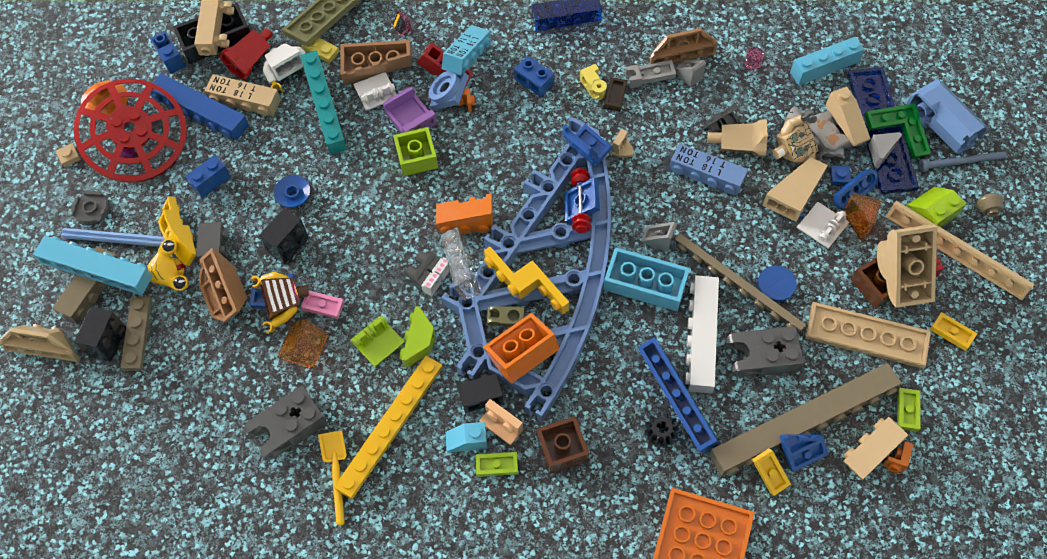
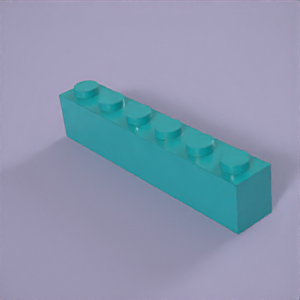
M316 50L301 54L300 57L329 153L334 154L345 151L347 147L318 52Z

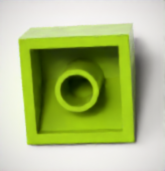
M933 187L907 204L906 207L937 226L942 227L957 217L967 203L954 190Z

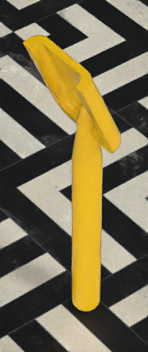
M339 430L319 434L318 438L322 460L326 463L332 462L336 523L338 526H342L345 523L342 493L335 490L334 486L341 477L338 460L345 459L347 453L343 431Z

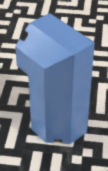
M939 79L911 94L907 101V105L916 104L922 126L925 127L927 125L928 128H932L956 154H962L975 145L974 141L977 138L980 140L989 129Z

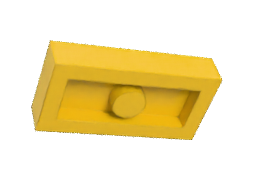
M942 312L930 328L931 331L964 351L969 348L977 335L976 332Z
M768 448L752 459L769 492L773 496L791 485L771 449Z

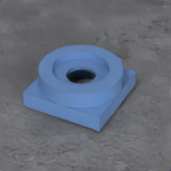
M449 71L439 75L429 89V97L432 99L429 107L435 111L459 105L469 76L465 72L459 75Z

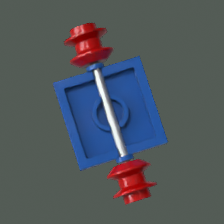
M577 168L571 172V184L575 187L564 192L565 222L569 225L572 224V229L582 234L591 229V218L589 215L600 210L599 181L596 178L589 180V172L583 168Z

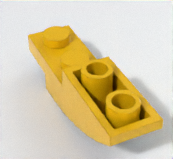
M168 196L162 208L163 212L158 220L159 227L165 240L173 239L177 242V249L174 254L186 266H190L193 259L196 258L197 251L193 243L194 237L190 227L183 225V220L180 219V207L177 205L176 197Z

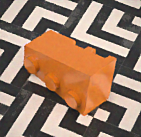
M486 194V198L477 200L475 197H471L469 201L462 203L456 200L436 204V227L438 233L450 234L451 232H460L467 234L470 232H491L493 226L492 194Z

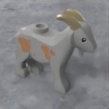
M792 107L786 116L785 122L796 116H803L806 111H800L797 107ZM830 111L814 115L817 117V121L812 124L809 123L819 152L828 150L829 154L824 156L843 157V149H849L853 145L845 134H840L839 129L836 127L838 123Z

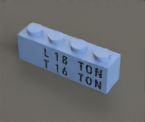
M680 143L671 159L669 170L676 174L687 176L694 181H700L710 187L721 189L728 194L736 196L739 194L748 171L747 168Z

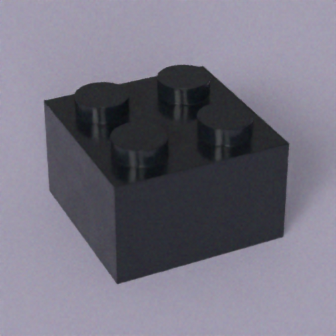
M285 208L280 211L259 235L268 254L283 264L291 260L296 251L305 245L309 238L302 220Z
M90 306L74 342L89 357L111 362L113 356L118 351L120 340L125 336L126 326L112 311Z

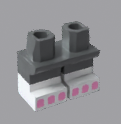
M419 251L415 261L420 266L416 268L410 265L405 273L413 281L415 287L433 296L441 282L444 281L451 271V262L444 257L442 259L436 256L432 251L428 254Z

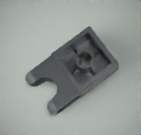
M796 326L736 332L726 337L728 348L741 350L747 357L734 363L732 372L735 377L799 372L804 364Z
M300 386L245 424L244 429L248 435L253 437L262 433H270L269 440L260 450L263 459L270 461L292 446L295 447L328 423L304 387Z

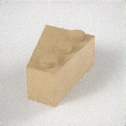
M890 417L886 420L881 418L873 426L876 430L871 435L868 433L864 434L859 439L861 444L856 449L851 447L843 455L846 458L843 463L861 480L871 473L908 436Z

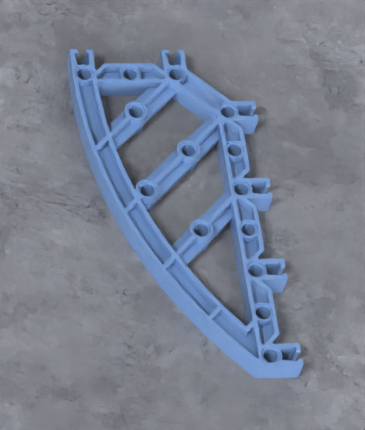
M571 117L567 127L576 134L585 123ZM587 125L600 136L599 131L597 129ZM562 134V140L566 141L567 139ZM569 143L549 169V177L533 169L531 181L528 178L525 180L524 192L529 194L530 197L510 224L511 233L493 225L491 228L492 239H490L489 234L484 237V247H491L508 267L518 254L554 246L564 248L569 243L591 239L586 270L571 269L564 275L548 278L562 294L576 295L580 293L570 325L550 329L555 334L559 350L544 377L530 370L511 384L500 373L483 347L488 343L486 342L480 312L487 311L488 307L525 306L530 301L548 298L547 296L544 297L538 288L521 300L516 295L513 296L507 287L493 290L500 280L495 274L496 271L493 268L490 269L483 262L469 282L470 292L451 283L449 286V296L453 297L455 295L459 300L455 301L449 298L446 292L441 297L443 306L460 315L467 345L466 353L456 366L458 374L465 376L464 370L472 363L475 367L472 371L468 370L467 374L469 379L475 380L487 366L489 374H496L500 382L524 396L531 395L524 406L526 414L532 416L533 412L531 409L537 402L544 405L541 411L537 410L535 412L537 420L543 422L569 380L590 334L603 291L610 244L611 200L606 159L604 157L595 167L573 149ZM586 167L589 172V180L596 178L599 181L600 210L591 214V229L581 234L572 229V224L557 223L550 229L534 232L570 181L571 172L577 168ZM487 274H492L491 277H485ZM575 280L578 283L572 284L570 281ZM467 303L472 304L470 307H464ZM478 352H481V353L484 354V355L481 356V357H475V356H474V355H475L476 353H478ZM544 391H549L551 393V395L548 397H545L541 394Z

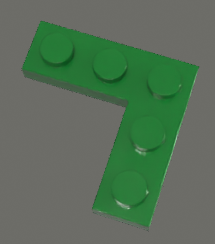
M916 104L871 110L864 113L869 131L901 126L912 159L927 157L931 154Z

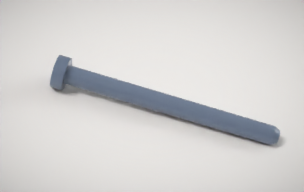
M1002 151L934 161L921 159L919 160V170L927 172L930 168L1004 159L1007 154Z

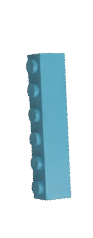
M44 235L33 253V256L41 264L141 296L153 277L148 267L142 263L134 264L123 257L118 259L107 252L102 254L91 247L83 248L75 242H64L56 236L51 238Z

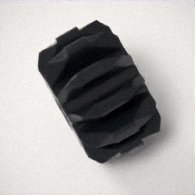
M659 412L657 413V418L651 415L649 418L650 422L645 423L647 429L644 430V435L649 436L648 442L655 441V447L659 443H661L663 448H666L667 443L673 445L674 439H677L679 436L677 433L679 426L674 425L676 419L672 418L669 420L668 413L665 414V417H662ZM660 428L664 429L663 433L659 432Z

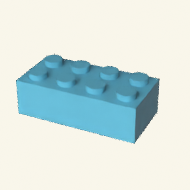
M615 247L604 279L603 290L678 312L690 268Z

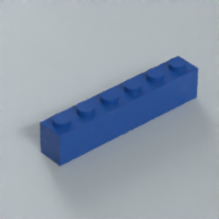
M162 73L153 82L173 96L185 117L189 116L198 124L203 123L207 125L209 129L220 132L228 139L232 138L237 141L249 127L245 115ZM153 88L151 92L152 99L158 103H164L169 109H175L165 95Z
M653 337L637 347L699 452L704 455L711 449L721 444L660 342Z

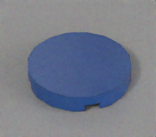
M770 266L760 273L757 287L759 291L774 302L782 303L794 295L797 283L795 276L787 268Z

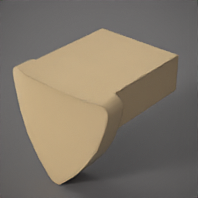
M621 129L613 141L612 156L619 158L634 156L633 147L627 140L628 131Z

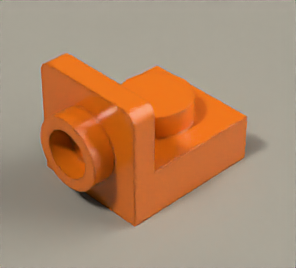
M470 88L464 89L460 103L456 105L468 104V112H472V106H475L474 95H471Z
M905 441L901 447L896 448L894 458L887 456L882 466L887 467L891 472L903 473L909 465L913 444Z

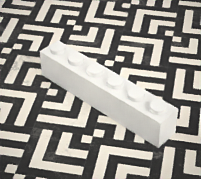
M695 275L694 283L690 282L689 294H693V298L689 300L688 311L692 312V318H688L687 328L691 329V336H687V347H690V354L686 355V366H689V372L685 373V384H688L689 392L712 394L715 387L718 277Z

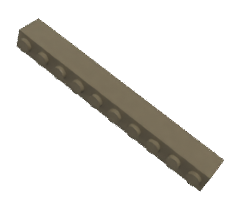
M886 363L711 449L709 456L721 477L726 474L732 476L739 472L740 467L754 465L752 459L768 448L774 454L776 453L775 450L783 449L780 435L811 434L815 430L820 432L829 426L828 424L833 421L835 423L841 422L846 418L845 415L849 413L853 415L859 413L864 409L863 406L867 404L870 406L877 404L881 401L880 398L885 395L887 398L893 396L898 392L897 388L902 383L891 366Z

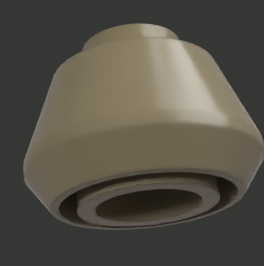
M997 193L986 194L978 199L976 207L983 215L995 217L1002 210L1003 197Z

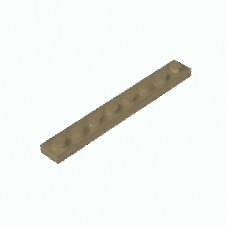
M679 233L675 238L676 247L680 251L690 253L692 255L691 258L695 262L708 266L707 270L713 275L719 274L723 277L722 281L730 287L734 285L739 289L738 292L743 297L747 298L749 296L754 300L753 303L762 310L764 308L767 309L772 318L777 321L782 320L786 323V327L796 326V331L800 334L805 329L806 324L682 234Z

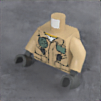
M809 109L805 112L804 116L799 115L785 122L781 132L776 136L779 146L772 150L776 159L783 157L793 163H804L810 157L816 160L820 159L823 163L830 161L829 157L822 158L823 155L829 154L828 150H822L819 154H816L819 150L809 123L812 124L817 121L816 116L809 117L814 114L813 110Z

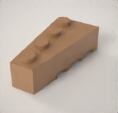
M410 40L340 44L341 78L344 85L365 80L384 72L389 73L413 66Z

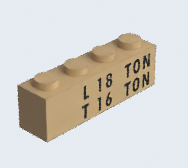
M212 75L204 90L207 97L230 108H240L247 112H257L261 115L274 116L281 101L277 89L218 75Z

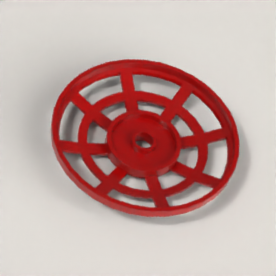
M120 79L98 87L85 98L75 116L73 132L77 149L90 168L108 179L118 182L135 183L154 179L165 173L176 163L185 147L187 125L178 102L162 87L139 79ZM127 83L146 85L142 93H118L115 85ZM108 88L111 96L102 101L95 111L85 108L95 95ZM153 88L165 95L175 109L164 111L158 102L149 97ZM135 97L138 100L135 106H124L121 98ZM114 101L117 109L111 115L101 113V110L107 104ZM147 101L152 104L159 113L148 116L142 110L145 102ZM81 115L91 117L89 127L91 139L81 143L79 138ZM177 115L179 116L181 126L178 143L168 139V118ZM97 119L107 122V131L96 135L95 129ZM163 120L162 136L153 132L152 122ZM133 124L135 128L133 131L128 132L125 131V126ZM110 138L116 145L114 153L111 154L105 150L100 142ZM150 139L159 142L152 151L147 154L145 153L142 146ZM95 145L102 155L110 159L108 169L105 170L94 163L85 150ZM164 145L175 150L173 155L164 164L154 170L152 169L149 159L156 156L163 149ZM123 149H135L139 157L122 158L121 154ZM118 163H142L146 173L140 175L116 174L115 170Z

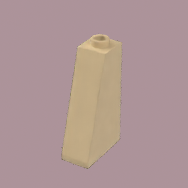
M810 157L766 194L762 206L797 222L828 165Z

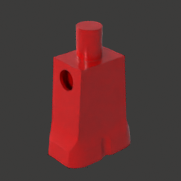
M265 28L260 34L252 30L234 46L221 51L219 58L230 73L245 81L250 75L252 67L271 46L267 41L273 36V33L268 28Z

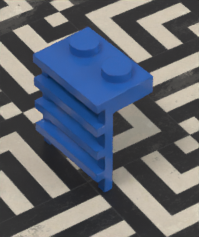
M586 124L576 134L569 130L566 125L562 127L564 130L561 133L567 139L566 141L595 167L612 150V146Z

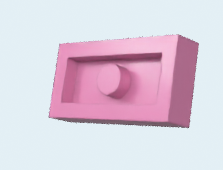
M309 291V296L304 297L301 309L339 319L345 302L341 298Z

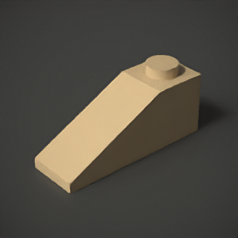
M846 86L831 92L825 106L852 145L857 146L870 141V136L857 100Z

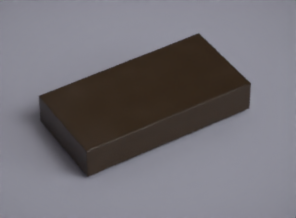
M610 78L603 109L621 112L628 80Z

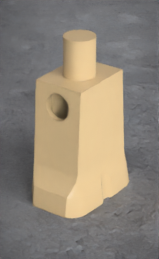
M767 119L748 124L722 125L721 132H708L707 143H721L720 151L752 153L758 157H765L768 137Z

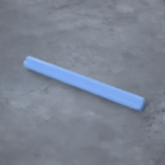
M63 228L61 234L65 239L160 247L161 243L165 240L161 236Z

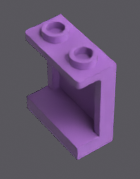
M412 86L383 103L385 114L400 133L426 127L430 129L437 125L436 114L432 109L429 111L416 96Z

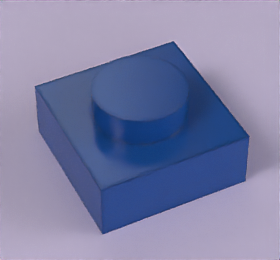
M831 166V185L845 186L850 182V166Z

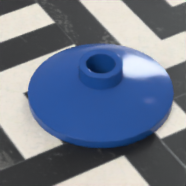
M290 175L278 181L273 193L279 205L286 208H295L307 201L311 190L306 179L301 176Z

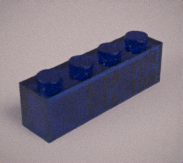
M555 0L531 4L535 31L602 20L600 0Z

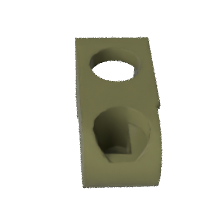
M492 306L488 307L487 325L512 327L524 318V307Z

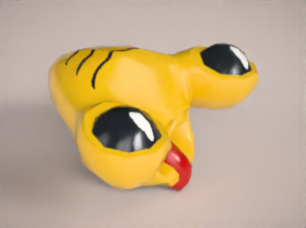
M166 239L161 243L157 254L147 266L153 276L150 282L170 287L175 291H184L189 285L187 277L182 276L186 266L179 259L171 257L177 249V242L173 239Z

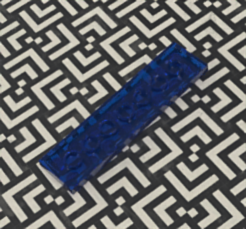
M884 67L849 70L847 73L852 94L857 100L867 130L868 127L864 117L865 112L895 107ZM895 126L868 130L870 141H867L866 144L873 169L878 174L880 194L917 191L919 184L902 127ZM901 133L902 136L898 144L877 169L874 166L869 148L873 135Z

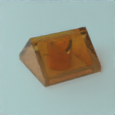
M853 193L844 208V212L847 214V221L863 243L876 223L882 201Z
M307 320L292 322L277 358L314 369L327 339L328 332Z

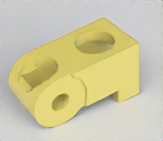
M593 64L580 70V81L591 97L595 100L604 99L607 85L606 82L599 78V68L597 65Z

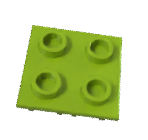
M384 316L376 318L350 340L374 367L405 343L387 324L388 321Z

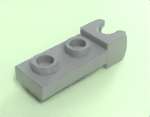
M672 60L643 66H628L625 69V77L629 78V88L641 87V84L676 78V71Z

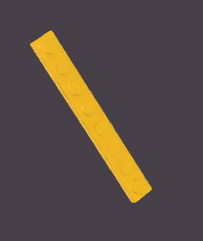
M428 356L423 358L334 486L335 490L353 500L442 370V364Z

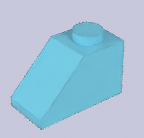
M485 422L466 423L445 432L447 453L488 449Z

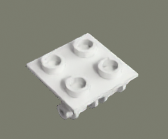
M386 72L353 84L366 111L383 105L387 99L397 95L395 86L391 84Z
M817 202L797 228L826 248H829L849 222L846 220L847 214L844 211L835 213Z

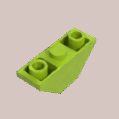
M415 306L414 313L411 312L409 324L411 325L410 329L405 332V348H401L400 359L403 366L407 368L432 352L436 336L434 327L419 306Z

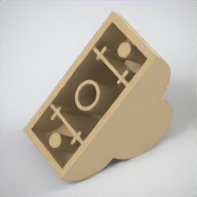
M934 224L891 230L887 240L880 241L878 244V267L881 275L886 280L889 298L896 308L935 302L937 226Z

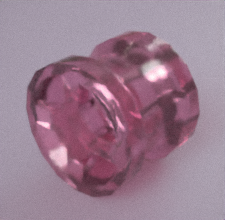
M758 47L748 49L744 62L745 66L753 70L760 68L764 58L763 50Z

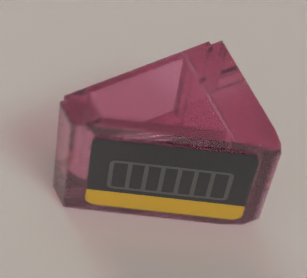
M398 10L393 22V28L400 36H404L412 30L410 19L402 10Z

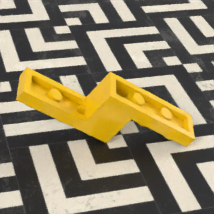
M491 247L484 250L485 264L490 269L493 268L496 271L497 278L508 285L507 288L513 296L516 295L521 300L538 288L544 297L547 296L549 298L550 304L556 311L559 310L562 314L569 311V301L533 260L513 273Z

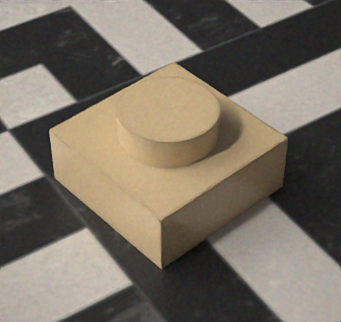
M73 143L56 150L64 168L81 160Z

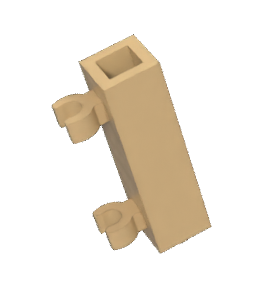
M201 0L194 43L199 55H217L218 46L223 48L229 47L230 41L227 40V34H220L223 13L228 15L234 14V7H231L232 1Z

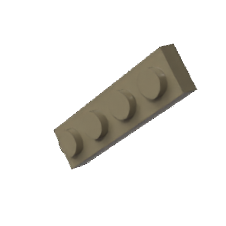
M150 296L131 297L120 367L122 371H143L152 306Z

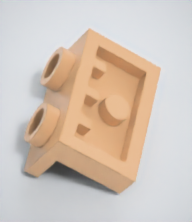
M490 399L485 404L486 413L479 422H485L488 430L509 445H512L523 431V422Z

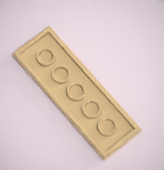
M812 302L805 339L924 369L927 362L931 331Z

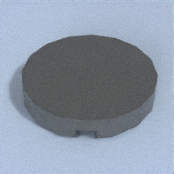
M85 192L83 196H78L75 199L71 212L80 224L86 226L98 224L107 217L110 211L108 199L100 192Z

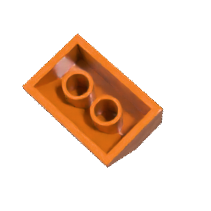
M532 313L483 346L500 373L511 384L559 350L555 334Z

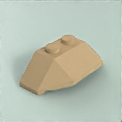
M37 324L33 326L22 325L11 328L0 338V346L6 351L80 362L81 359L70 339L63 333V330L56 327L47 329Z

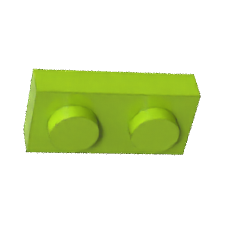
M898 389L897 425L903 430L918 432L921 429L919 390Z
M517 452L476 454L477 477L518 474Z

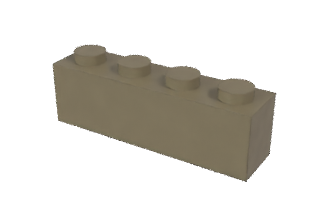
M96 246L95 250L99 253L103 254V252H107L113 255L115 258H118L116 254L111 253L103 248H100L98 246ZM75 275L52 309L59 316L79 325L86 317L90 306L97 302L99 295L108 285Z

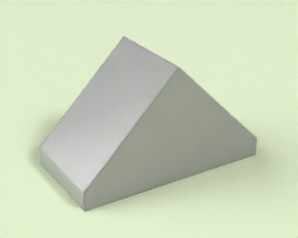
M684 60L674 67L676 75L691 87L703 79L706 62L705 60Z
M901 133L873 135L869 148L874 166L877 169L896 147L902 136Z
M669 222L647 226L641 242L668 252L675 235L677 223Z

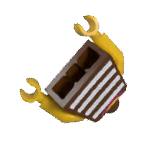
M278 272L262 275L261 278L252 276L251 279L258 281L252 287L261 289L269 320L272 319V322L266 321L262 324V326L270 325V329L266 333H273L276 327L286 323L297 312L300 306L299 298L309 296L307 285L296 287L294 278H289L287 275Z

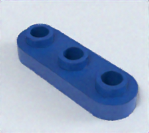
M865 169L836 192L834 195V205L839 209L850 208L877 185L879 179L877 172Z

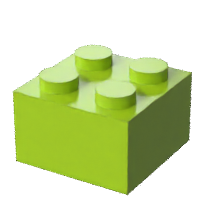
M429 127L393 135L403 177L438 168Z

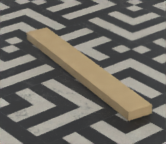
M898 201L893 204L886 215V218L903 228L934 224ZM937 226L938 250L1020 300H1023L1034 286L1027 279Z

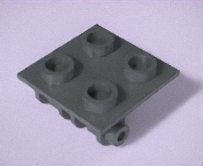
M744 103L739 106L734 104L725 111L713 116L705 122L707 125L702 130L707 128V134L708 132H721L722 125L738 124L740 118L737 114H734V111L743 106Z

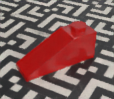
M431 42L420 56L417 64L436 76L446 72V70L442 69L444 51ZM469 69L465 71V73L469 76L466 85L468 84L469 80L474 74V72H472Z

